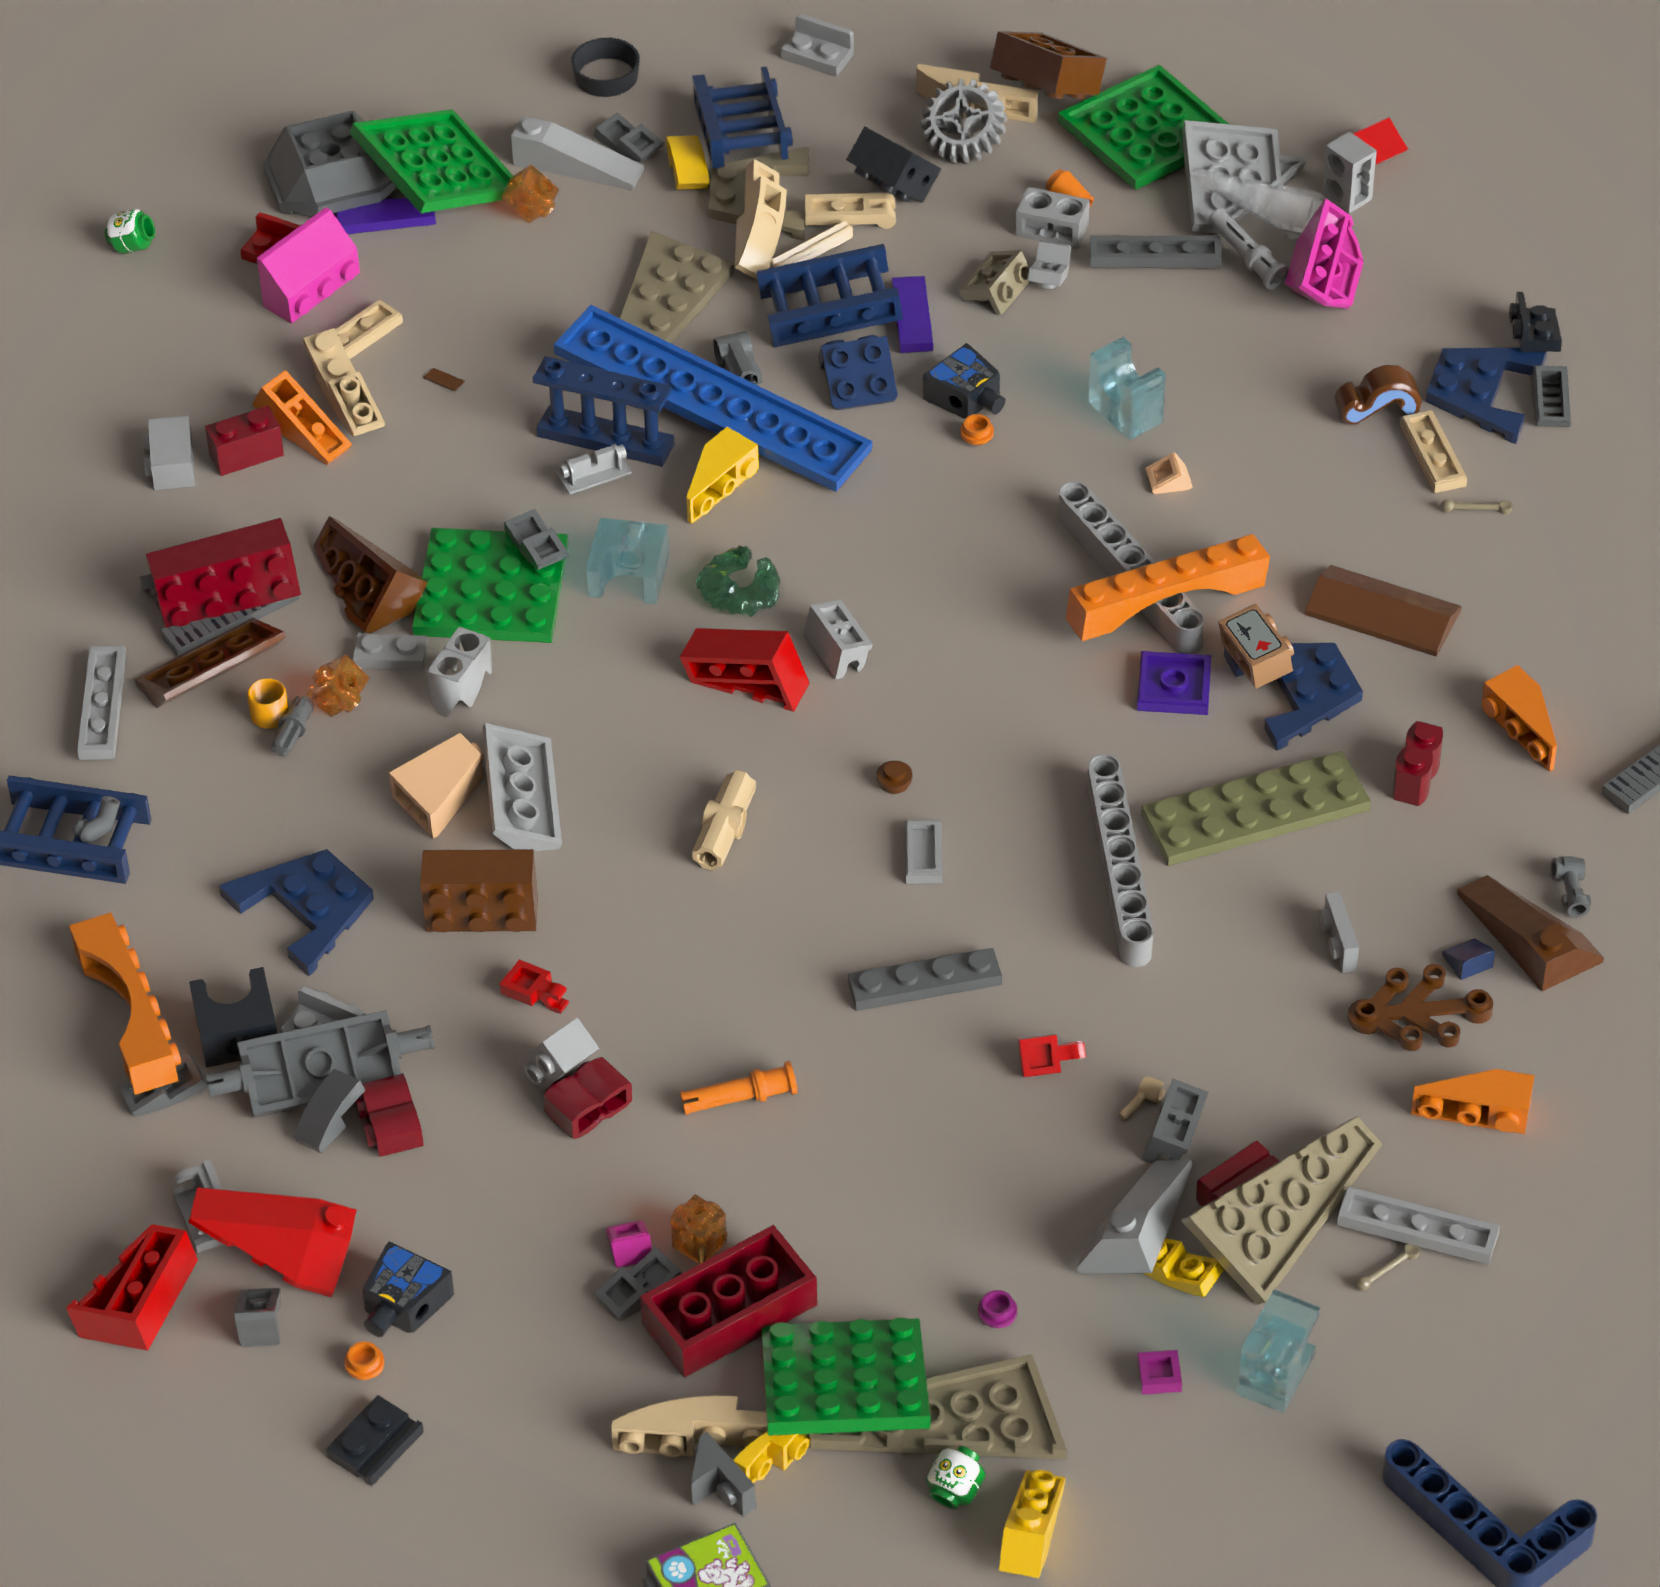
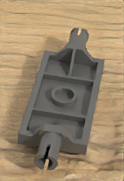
M387 1010L237 1042L241 1059L239 1068L205 1074L209 1095L212 1098L216 1095L244 1090L245 1093L249 1094L254 1118L307 1107L319 1086L333 1069L360 1080L361 1083L401 1074L398 1059H402V1055L435 1049L433 1036H431V1027L427 1025L426 1027L397 1033L396 1029H391Z

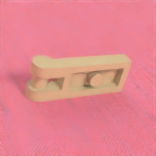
M890 193L805 194L806 226L836 225L846 221L849 225L877 224L881 228L888 229L896 223L894 211L895 197Z

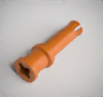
M785 1061L784 1065L765 1071H761L759 1068L753 1069L748 1077L687 1091L683 1090L680 1091L682 1102L698 1100L683 1104L685 1115H689V1113L755 1098L756 1101L765 1102L769 1096L785 1092L795 1095L798 1094L791 1061Z

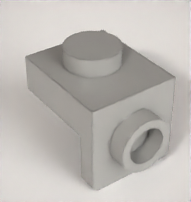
M1041 240L1038 244L1036 261L1029 269L1028 281L1037 282L1038 287L1054 289L1056 286H1061L1068 277L1071 246Z

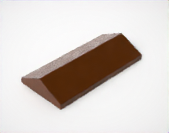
M1330 565L1319 575L1305 615L1437 657L1461 612L1462 606Z
M253 617L134 680L138 688L156 708H159L277 646L286 636L284 631Z

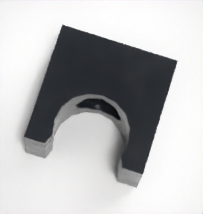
M263 967L250 969L251 991L244 999L233 1004H221L209 998L206 983L203 979L189 981L206 1068L241 1061L237 1042L277 1034L275 1017Z

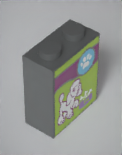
M736 1523L647 1559V1577L642 1579L644 1587H771Z

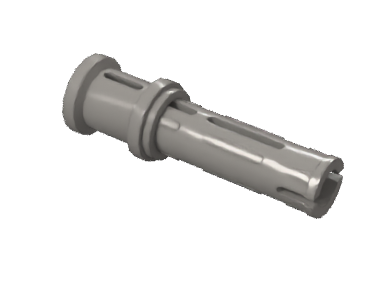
M1223 208L1215 210L1208 219L1209 225L1213 226L1245 259L1246 268L1251 272L1255 271L1263 279V285L1267 289L1276 288L1286 279L1288 267L1285 264H1279L1271 256V250L1267 246H1259Z

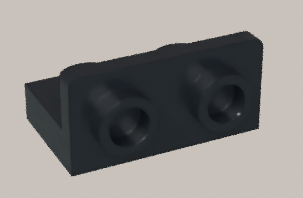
M1516 292V302L1510 303L1509 321L1513 323V339L1519 340L1521 352H1561L1562 338L1555 308L1543 305L1527 308L1524 293Z

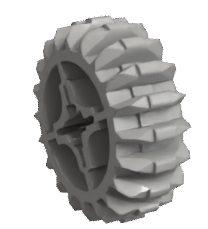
M960 78L958 86L953 87L952 83L947 81V90L943 92L941 89L936 88L937 98L928 97L927 104L929 107L922 108V115L925 119L921 120L920 123L922 129L925 130L923 133L924 139L930 142L929 147L933 152L939 150L938 154L942 159L950 154L951 162L954 164L959 157H962L964 163L968 164L969 156L973 155L980 161L982 158L980 152L985 151L991 154L993 150L990 144L1000 145L1001 139L999 135L1006 132L1003 123L1007 121L1006 113L1002 112L1005 109L1004 104L1001 100H998L999 97L996 91L989 92V87L985 83L978 87L977 81L972 79L968 85H965L964 80ZM968 102L976 103L987 111H981L980 108L973 109L968 106ZM955 105V107L951 111L946 112L949 108ZM964 111H965V114H966V117H967V118L965 119L964 131H963L961 124H962V119H964ZM982 130L979 134H977L976 136L972 137L974 133H976L977 131ZM941 131H947L948 134H957L960 140L951 139L941 133Z

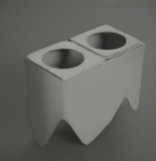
M458 627L426 671L431 703L440 715L449 716L460 700L469 707L473 706L481 688L485 671L489 674L492 673L490 637ZM460 641L464 651L460 650ZM459 659L463 664L461 671L454 675H446L447 669L452 668L453 672L457 670Z

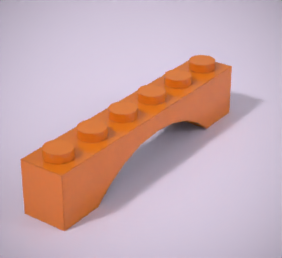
M1250 534L1070 588L1065 619L1080 640L1085 641L1115 631L1121 624L1142 609L1178 593L1191 590L1214 589L1237 595L1265 586L1270 555L1255 535Z
M110 912L69 925L75 954L84 975L99 980L114 989L131 1009L128 1026L119 1042L124 1070L134 1094L143 1093L179 1081L176 1071V1065L181 1064L178 1048L175 1042L168 1044L171 1036L166 1020L164 1018L158 1020L157 1018L161 1014L154 994L147 995L150 992L149 983L144 971L137 972V969H140V964L134 947L130 949L126 947L130 946V941L124 924L117 926L114 916Z

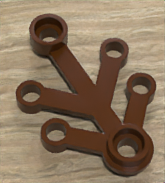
M1430 964L1423 970L1422 981L1400 1004L1387 1005L1396 993L1404 992L1408 987L1409 975L1407 971L1395 967L1388 970L1385 984L1371 999H1360L1350 1005L1348 1020L1352 1028L1358 1033L1373 1034L1380 1031L1399 1042L1400 1046L1407 1051H1416L1422 1046L1423 1032L1437 1039L1441 1046L1450 1048L1459 1043L1460 1027L1453 1022H1443L1440 1024L1430 1017L1463 1014L1464 1018L1471 1023H1485L1492 1016L1493 999L1486 991L1474 989L1464 998L1424 1002L1435 989H1440L1445 983V969L1438 964ZM1435 975V976H1438L1439 978H1431V977H1429V976ZM1392 979H1400L1401 982H1395ZM1402 1019L1411 1025L1402 1028L1391 1020ZM1444 1033H1451L1453 1036H1446ZM1406 1037H1414V1038H1416V1039H1415V1040H1409V1039H1407Z

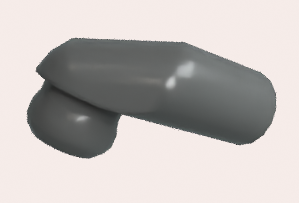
M104 796L97 817L91 821L87 819L78 820L73 827L74 835L80 838L82 842L92 843L110 832L115 822L120 801L111 796Z

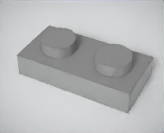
M357 633L353 655L354 668L424 671L428 648L427 636Z
M1340 891L1326 893L1324 909L1319 911V919L1323 932L1328 931L1330 936L1329 951L1331 958L1338 959L1342 973L1357 971L1359 945Z

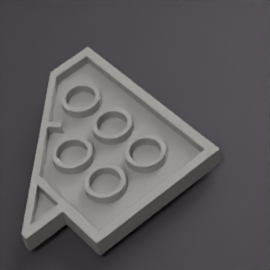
M1185 120L1182 126V139L1191 231L1218 233L1213 226L1209 225L1208 219L1219 208H1223L1237 223L1301 171L1307 161L1306 157L1281 155L1277 129Z

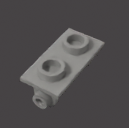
M614 443L609 447L594 451L595 458L593 459L588 454L570 460H564V464L559 465V470L556 471V474L568 494L570 495L632 474L623 459L627 457L624 446H617Z

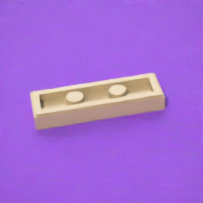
M379 299L336 328L335 331L349 359H351L402 324L403 318L400 312Z
M1433 410L1400 416V427L1433 492L1438 493L1466 487L1467 476Z

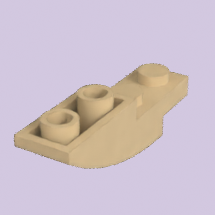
M918 64L916 67V92L926 100L928 97L937 98L936 88L941 89L943 92L947 90V81L951 82L953 87L958 86L960 78L964 80L965 85H968L972 79L977 81L978 87L985 82H979V73L923 64ZM985 83L989 87V92L993 90L997 92L998 100H1001L1004 104L1005 109L1002 112L1006 113L1007 119L1035 123L1038 115L1037 90ZM968 102V106L973 109L980 108L981 111H987L976 103ZM955 105L949 108L947 111H951L955 107Z
M753 159L746 165L745 211L736 220L735 268L757 280L756 271L769 269L776 250L784 218L787 190L779 186L778 172Z
M332 328L303 338V346L316 370V380L336 416L347 431L354 437L384 427L385 422L360 371H355L335 329Z
M738 1396L689 1397L653 1404L613 1420L611 1427L614 1451H623L628 1454L654 1453L663 1454L668 1457L693 1456L695 1443H699L700 1435L708 1432L719 1446L747 1447L751 1442L768 1431L766 1412L738 1410Z

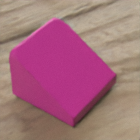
M642 1220L605 1228L613 1261L618 1268L635 1265L652 1251L650 1234Z

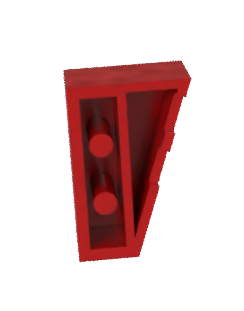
M696 628L679 656L691 683L732 694L734 690L752 694L753 700L761 703L765 699L784 703V709L792 712L795 711L810 684L788 631Z
M151 1224L118 1256L119 1263L106 1276L100 1274L92 1281L94 1288L79 1302L74 1299L66 1307L80 1338L149 1350L198 1261L186 1230Z

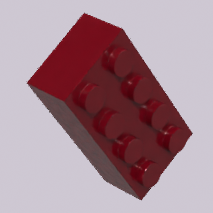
M281 518L146 553L157 604L165 628L171 626L181 627L193 621L219 617L223 614L254 608L301 595L291 544Z
M773 1224L641 1295L642 1325L681 1375L686 1378L761 1337L763 1328L776 1323H786L818 1305L817 1277Z

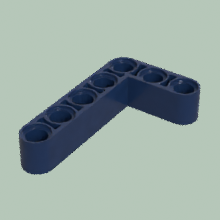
M1400 1439L1391 1442L1386 1448L1382 1474L1385 1485L1496 1587H1541L1592 1545L1597 1512L1592 1504L1585 1500L1574 1499L1564 1503L1526 1534L1519 1537L1417 1444L1410 1440ZM1513 1570H1519L1524 1573L1514 1572Z

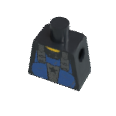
M968 343L961 346L923 374V399L964 419L970 415L977 414L982 409H986L996 415L1005 405L1006 400L1000 395L999 371Z
M389 1241L363 1287L365 1311L369 1314L368 1318L364 1321L366 1330L376 1337H383L391 1325L407 1333L415 1332L454 1295L452 1271Z

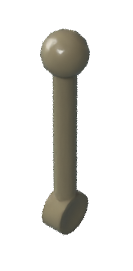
M1446 499L1441 503V509L1447 513L1453 509L1499 510L1502 514H1510L1513 504L1508 500H1502L1499 504L1453 503L1452 500Z
M1406 1244L1403 1253L1368 1276L1358 1277L1355 1281L1356 1288L1360 1291H1366L1370 1288L1373 1281L1406 1259H1417L1420 1252L1419 1246Z

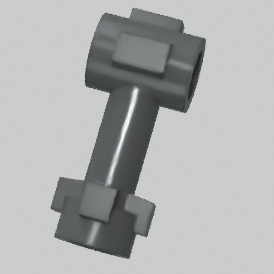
M1574 856L1553 858L1551 862V877L1553 880L1564 882L1567 893L1562 896V906L1567 908V912L1571 917L1586 915L1589 912L1591 898L1590 895L1584 894L1583 888H1580L1579 880H1583L1585 877L1584 859Z

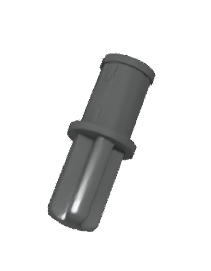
M299 696L294 697L288 712L278 722L279 730L271 743V750L277 752L279 756H286L291 751L297 738L303 736L306 731L305 723L314 710V703L308 697L302 696L301 700Z

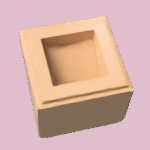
M1175 452L1145 468L1151 490L1154 494L1184 491L1192 488L1186 465Z

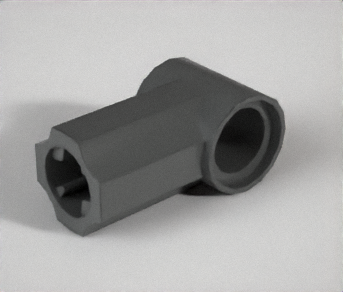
M747 331L713 339L714 353L720 367L725 366L727 371L756 385L762 383V374L753 357V347Z

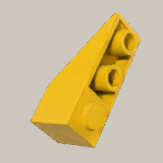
M726 427L704 445L686 497L687 521L690 524L702 515L707 514L715 504L725 496H729L738 485L756 473L759 469L758 444L733 429Z
M1046 1470L1025 1471L1004 1526L999 1571L1040 1578L1047 1558L1066 1477L1056 1476Z

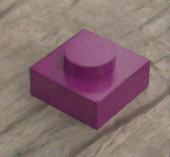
M1178 1350L1138 1352L1137 1364L1142 1395L1182 1392Z

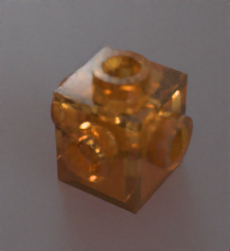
M531 164L511 177L502 199L528 223H531L538 217L544 218L551 213L556 205L553 201L559 188Z
M345 654L317 669L312 676L314 683L306 694L317 703L321 710L325 711L330 717H333L344 710L347 713L352 711L362 699L360 693L370 677Z
M695 1194L685 1205L681 1204L674 1210L670 1219L672 1247L695 1262L701 1264L710 1259L727 1242L726 1213L716 1203L712 1201L707 1202Z

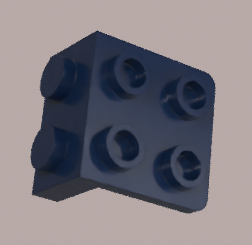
M867 335L854 341L833 340L825 343V345H821L818 354L820 369L825 368L833 409L844 410L890 403L896 400L898 393L887 336Z

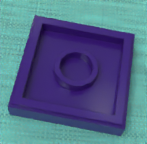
M1141 651L1137 711L1208 715L1212 655Z

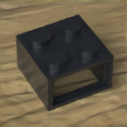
M866 126L863 127L846 161L856 166L854 170L856 174L874 182L882 189L907 202H910L912 197L924 202L941 171L940 167Z

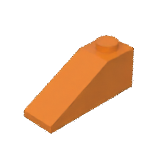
M286 370L261 387L252 403L255 409L269 406L280 425L281 435L326 465L353 445Z

